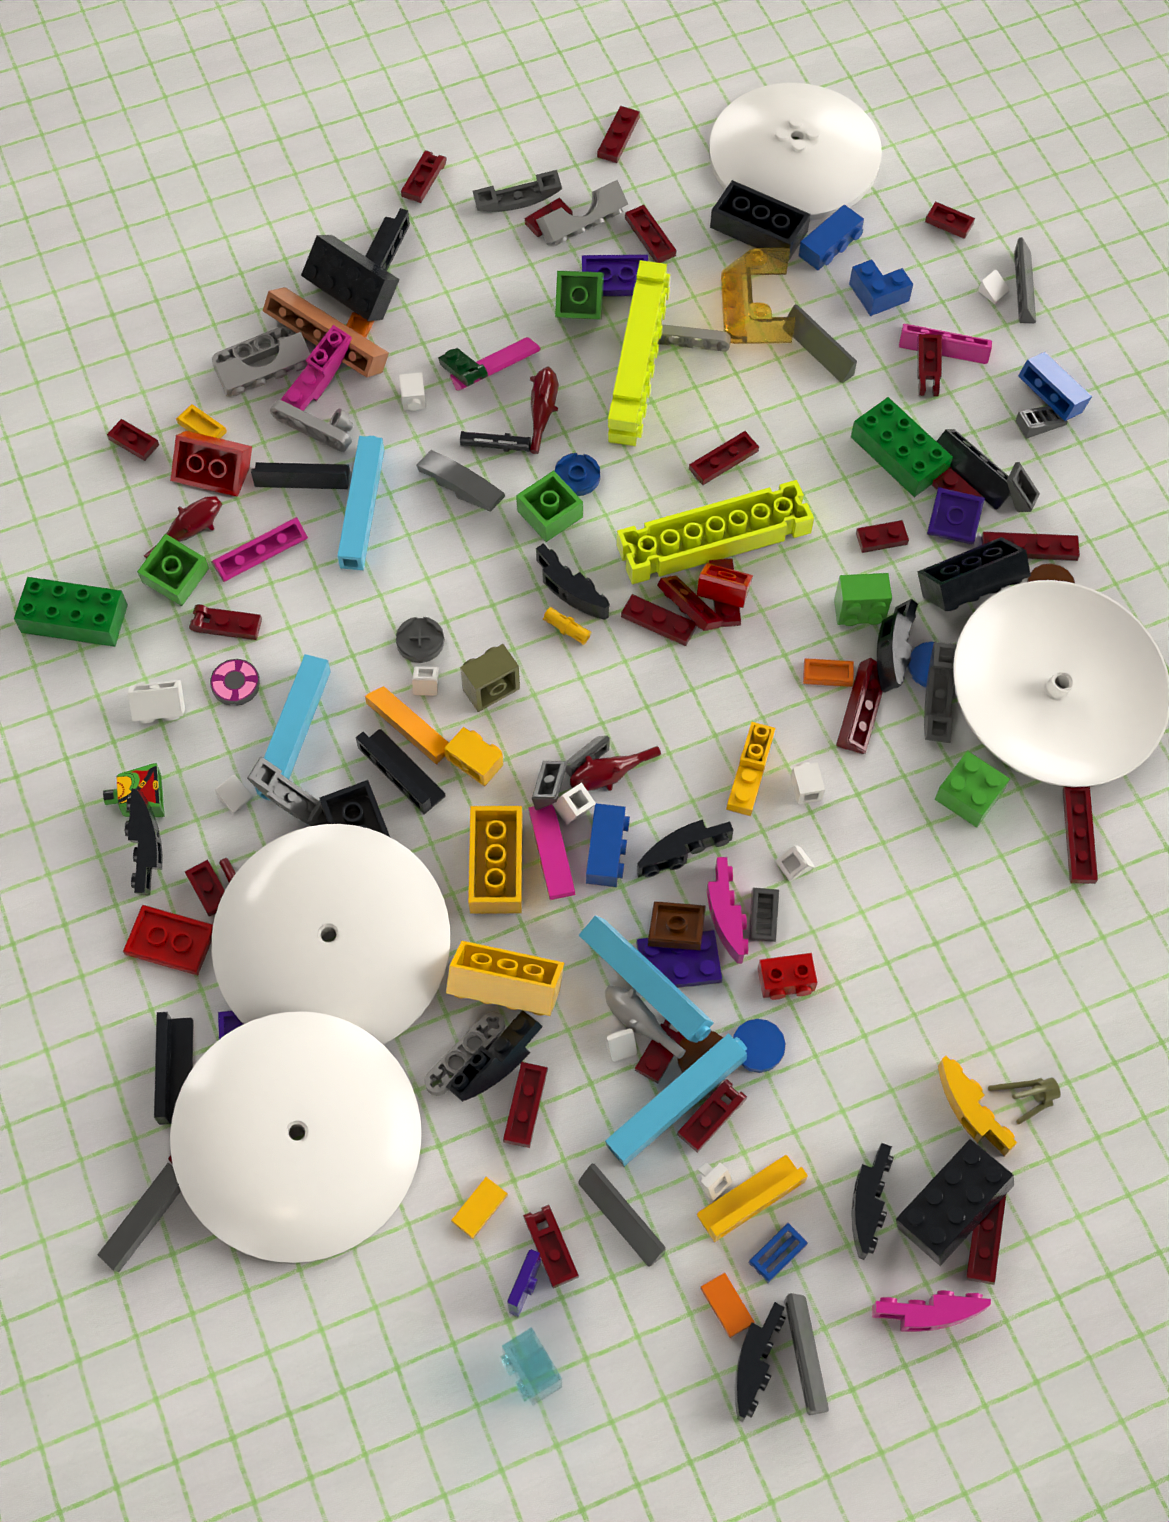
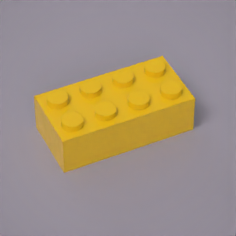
M470 806L468 892L470 914L522 913V806Z
M461 941L449 966L446 994L454 995L461 999L478 1000L484 1004L506 1006L511 1010L520 1009L532 1012L535 1015L551 1016L561 987L564 962Z

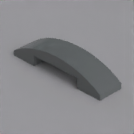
M553 170L537 174V181L495 191L494 186L473 190L477 210L502 212L539 203L562 190L558 172Z
M934 642L925 694V740L951 743L953 718H950L954 683L953 662L957 644Z
M260 757L247 779L262 794L289 814L310 826L328 824L320 800H317L281 774L282 770L265 758Z

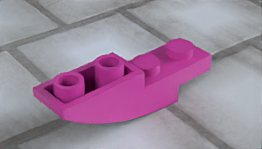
M333 325L305 360L308 365L280 400L302 411L305 410L313 399L317 401L337 372L352 337Z
M717 857L715 866L716 881L708 882L707 885L709 911L715 930L725 949L737 964H742L744 955H748L749 951L748 939H743V930L747 929L746 914L741 913V905H735L734 890H729V882L733 881V867L728 866L727 857Z
M940 1290L937 1291V1294H933L929 1299V1305H926V1301L909 1300L908 1303H897L896 1298L881 1297L880 1301H876L872 1306V1317L900 1320L901 1332L933 1331L963 1323L977 1316L991 1305V1299L983 1298V1295L979 1293H966L965 1297L954 1296L953 1291Z

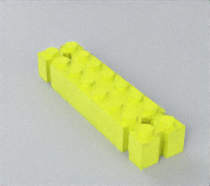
M642 260L639 262L613 399L608 415V442L636 446L637 438H642L643 418L646 417V402L651 392L650 381L654 377L655 371L654 360L658 356V340L662 336V320H665L666 315L665 304L666 300H669L671 274L667 273V264Z
M794 480L779 484V489L774 492L769 487L645 522L644 528L637 530L635 526L617 530L616 546L622 561L626 560V572L633 585L650 580V574L657 572L658 576L661 577L709 563V560L724 559L783 542L788 534H792L793 538L811 534L814 516L808 503L802 504L804 494L798 481Z

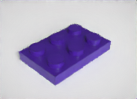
M582 255V272L604 273L603 296H633L640 260L648 261V255Z
M715 930L703 931L701 950L648 946V938L637 939V950L677 988L722 983Z

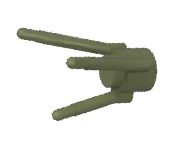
M1052 1077L1045 1080L1038 1078L1031 1081L988 1086L989 1091L1032 1087V1089L1012 1095L1013 1099L1033 1095L1037 1102H1042L1017 1119V1124H1021L1043 1109L1053 1106V1100L1060 1098L1061 1095L1059 1085Z

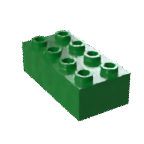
M889 397L854 421L851 438L913 497H916L931 486L933 480L950 468L953 456Z
M27 577L14 620L21 633L115 647L128 604L122 590Z

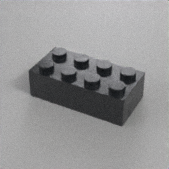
M732 180L711 210L710 228L788 262L800 245V241L804 239L808 232L811 214Z
M316 235L301 273L303 278L367 321L383 320L400 280L333 235Z
M1003 537L917 571L923 598L944 611L956 610L962 604L975 602L984 595L997 593L1001 588L1019 584L1023 579L1031 576L1026 549Z
M368 780L319 797L328 824L355 825L390 837Z
M969 1139L896 1218L897 1228L941 1266L1014 1186V1174L973 1140Z

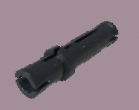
M461 431L460 446L503 449L504 452H509V450L530 452L531 437L511 436L510 433L498 435ZM474 439L493 440V442L475 441ZM498 441L517 442V444L498 443Z

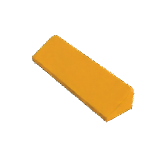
M384 686L365 696L368 706L436 765L445 757L444 748L449 742Z

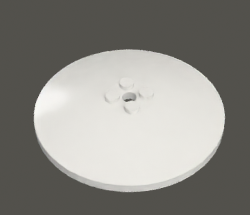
M779 83L749 91L735 99L722 111L711 132L709 159L713 173L724 190L732 180L811 214V221L830 217L844 204L850 208L867 194L878 175L881 162V143L871 119L859 106L843 95L811 84ZM799 137L801 139L793 140L792 138Z

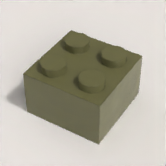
M504 644L489 648L483 655L476 659L467 660L460 667L463 691L477 712L520 689L519 665Z

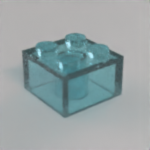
M532 1327L502 1345L503 1355L500 1356L501 1362L508 1375L515 1374L518 1379L515 1382L516 1388L524 1402L530 1400L532 1405H535L562 1388V1378Z

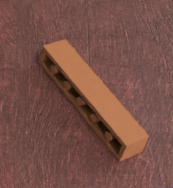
M286 287L268 291L263 307L264 313L294 332H301L305 339L316 346L330 328L335 325L352 337L342 362L366 378L383 373L389 352Z

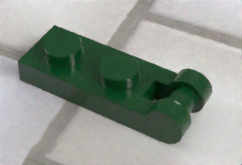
M458 348L450 349L444 355L438 357L440 365L467 387L474 384V381L477 379L482 380L488 377V372L483 364L479 365Z

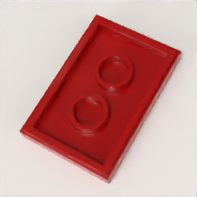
M142 905L123 953L127 956L198 976L212 942L213 924Z

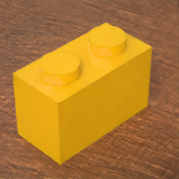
M465 727L444 748L445 757L448 761L484 787L503 766L502 751L496 745H489L483 741V738L476 731H469Z

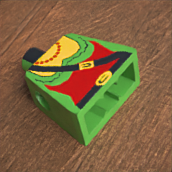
M157 763L119 773L116 776L117 788L103 790L105 805L118 804L122 815L125 817L130 815L126 802L128 795H131V789H138L143 792L155 817H165L162 775Z

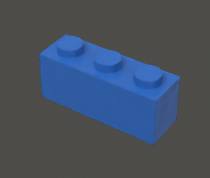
M844 204L800 241L798 256L816 270H820L824 265H829L839 252H844L853 240H858L861 237L864 218Z
M1046 352L1027 359L1018 375L1064 421L1083 413L1092 398Z
M595 804L586 870V884L617 887L618 878L623 879L624 863H620V855H626L627 840L623 839V831L628 832L630 816H625L626 807Z

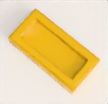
M193 404L176 418L177 423L190 432L215 438H221L227 433L226 427Z
M485 1177L452 1218L451 1222L474 1239L506 1199L508 1193L488 1177Z

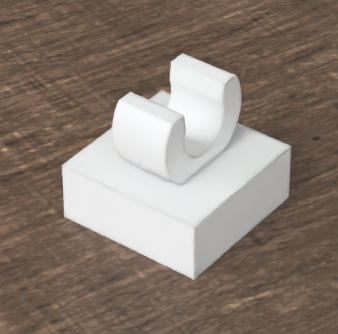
M708 1163L703 1164L698 1169L702 1174L700 1182L704 1192L713 1201L732 1183L728 1169L721 1163L714 1169Z

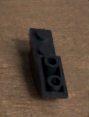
M544 543L536 548V561L543 568V583L556 596L575 609L603 620L609 618V601L603 594L600 595L595 590V585L590 578H585L581 572L573 576L571 570L559 562L556 552L553 549L549 550Z
M913 599L895 607L893 615L883 619L877 641V670L880 687L884 693L902 685L905 680L906 668L911 661L910 656L913 646L907 640L910 637L909 631L916 618L915 613L918 607V603Z
M131 789V795H128L126 802L127 810L130 811L129 821L125 822L124 829L125 836H128V841L138 843V847H134L133 850L136 873H132L131 887L134 888V893L150 895L152 869L162 870V842L159 827L148 800L140 790Z
M702 819L665 836L650 848L637 863L638 878L642 876L647 878L653 877L666 869H680L684 864H687L688 853L697 854L704 851L707 847L714 845L715 847H721L728 844L732 840L734 831L731 822L706 828Z
M522 1010L488 1050L482 1045L447 1084L446 1088L463 1102L496 1085L531 1053L525 1047L543 1026Z
M884 1143L880 1144L872 1167L864 1164L861 1165L854 1186L851 1211L852 1232L858 1257L862 1260L866 1258L868 1253H874L878 1238L874 1237L876 1228H882L887 1212L883 1211L885 1202L875 1198L881 1197L885 1182L881 1181L883 1172H889L894 1159L893 1156L889 1155L892 1146Z
M774 1302L763 1327L751 1323L740 1351L735 1376V1407L737 1420L741 1422L744 1421L746 1415L752 1418L759 1403L754 1398L759 1389L765 1391L772 1376L767 1373L770 1365L760 1360V1358L767 1359L774 1343L769 1341L773 1331L779 1333L786 1320V1317L782 1316L785 1307Z

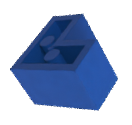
M872 259L852 267L849 285L870 316L910 301L913 283L903 268L882 275Z

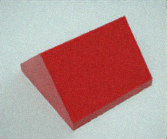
M706 563L699 576L697 596L744 608L753 575Z

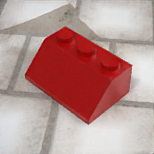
M184 431L177 434L175 438L170 481L237 497L250 468L252 446Z

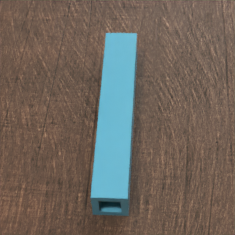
M359 436L337 555L341 569L364 571L384 457L383 438Z
M304 654L264 756L267 761L282 770L281 774L287 779H290L331 673L328 660ZM255 787L256 792L260 797L266 800H270Z
M595 915L579 936L687 1040L695 1043L704 1040L711 1032L710 1027L714 1022L605 919Z
M728 1033L605 1140L606 1146L624 1167L747 1060V1053L745 1052L747 1047L738 1037L733 1039Z

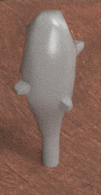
M608 985L605 990L606 1002L612 1013L626 1025V1029L630 1028L637 1034L647 1036L658 1043L660 1042L678 1059L685 1054L686 1051L662 1029L654 1014L647 1008L640 997L636 995L634 988L627 990Z

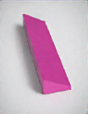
M903 324L899 341L900 348L917 351V337L919 334L942 335V356L987 364L992 349L991 340Z
M526 337L476 363L479 365L483 364L488 372V376L539 352L541 348L532 339ZM452 374L450 375L456 390L459 391L467 387Z
M296 517L214 559L211 563L223 582L306 540L308 537Z

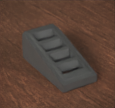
M1050 406L1020 411L1015 420L1026 439L1065 426L1068 423ZM1052 413L1056 415L1057 420L1054 419Z
M1015 462L1007 479L1013 504L1017 512H1031L1040 493L1020 462Z
M752 888L749 940L776 942L778 889ZM758 898L771 899V903H760ZM757 908L771 909V913L757 912ZM757 918L771 919V924L756 921ZM756 928L770 929V934L756 933Z

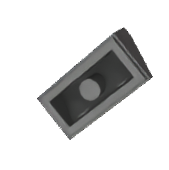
M598 736L567 760L568 764L565 772L572 777L577 769L585 763V756L589 755L592 759H599L609 751L610 738L608 736Z
M567 761L542 762L532 795L535 810L557 802L568 764Z

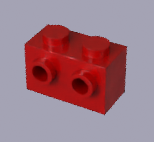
M812 953L759 960L757 969L763 998L770 997L771 1000H779L785 998L786 995L807 996L815 991L818 982Z

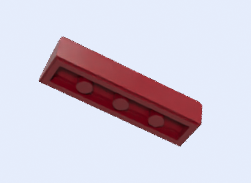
M872 658L860 662L836 743V746L861 754H866L883 694L878 678L877 661Z

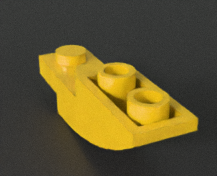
M751 722L726 810L751 816L776 728Z
M945 1055L938 1065V1071L944 1093L954 1114L976 1143L986 1137L1005 1157L1017 1144L1014 1134L994 1119L995 1116L989 1108L979 1104L985 1096L980 1084L974 1079H969L963 1073L961 1065L956 1060H950Z

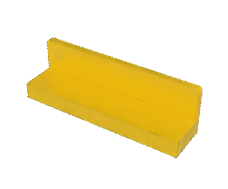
M784 1155L697 1213V1217L713 1241L716 1242L804 1184L808 1175L802 1167L797 1169L790 1158Z

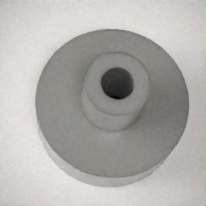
M340 408L337 409L329 424L341 430L351 431L353 428V423L348 421L349 413Z

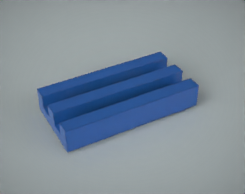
M787 1223L748 1263L769 1283L807 1246L808 1242ZM789 1232L792 1236L760 1265L758 1261ZM797 1240L799 1244L768 1273L766 1269Z

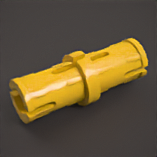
M549 607L544 614L543 620L559 629L561 634H567L582 645L586 644L592 632L574 622V618L566 617L553 607Z

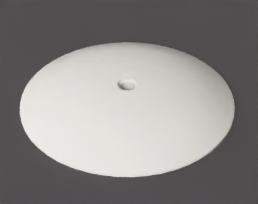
M1038 580L1011 586L993 595L980 605L971 615L959 636L954 654L953 679L957 699L964 717L975 735L992 754L1006 765L1030 778L1048 784L1067 787H1089L1111 782L1139 767L1155 750L1164 735L1169 720V674L1164 658L1150 633L1131 612L1110 597L1094 589L1075 583L1055 580Z
M323 824L310 826L290 832L265 845L248 859L234 875L221 898L214 919L211 949L213 967L225 1000L243 1024L268 1015L284 1012L320 1013L348 1021L360 1027L384 1045L398 1037L423 1014L440 987L450 951L448 912L441 891L429 870L420 859L396 840L377 831L355 825ZM333 931L336 933L334 941H323V937L327 932Z
M284 1012L252 1020L223 1036L207 1050L189 1073L179 1093L172 1117L170 1133L172 1164L181 1192L193 1213L208 1230L229 1246L245 1254L274 1262L300 1263L326 1259L357 1246L373 1235L386 1223L404 1199L412 1183L420 1154L421 1121L417 1100L406 1073L395 1057L375 1037L360 1027L333 1016L313 1012ZM293 1127H301L304 1130L305 1136L301 1140L296 1141L290 1138L289 1131Z

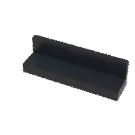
M400 208L395 219L391 217L384 218L365 257L386 271L410 226L408 210Z
M945 429L936 442L953 456L950 468L981 494L988 504L996 510L999 509L1006 499L1011 496L1007 483L1009 476L955 429Z
M256 462L255 469H251V475L255 487L348 489L350 467L346 464Z
M382 729L377 730L370 737L364 732L355 737L358 749L423 814H426L445 798V792Z
M157 1012L154 1118L159 1125L172 1124V1117L179 1093L193 1069L194 1020L192 1018L171 1019L168 1012Z

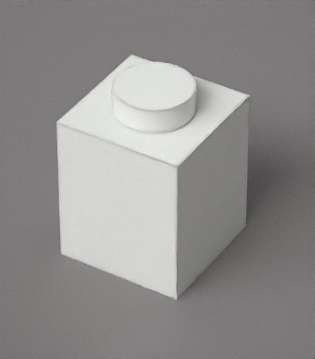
M422 372L400 374L403 411L426 409Z
M803 762L793 767L791 781L797 804L822 800L825 787L818 763L810 764L809 762Z
M580 783L560 796L557 802L552 805L565 824L568 825L587 813L596 803L584 785Z

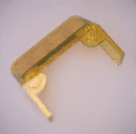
M753 248L722 270L723 331L731 336L730 343H792L795 317H772L770 306L760 302L753 303L751 275H786L790 248Z

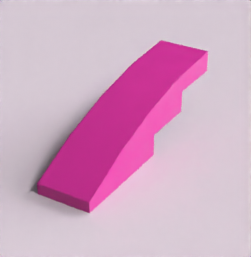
M551 804L539 810H535L534 806L528 807L550 900L575 895L567 854L554 806Z

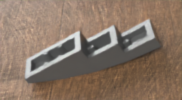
M430 450L416 464L419 472L435 478L438 485L454 491L458 499L491 512L505 497L504 492L483 477L433 450Z

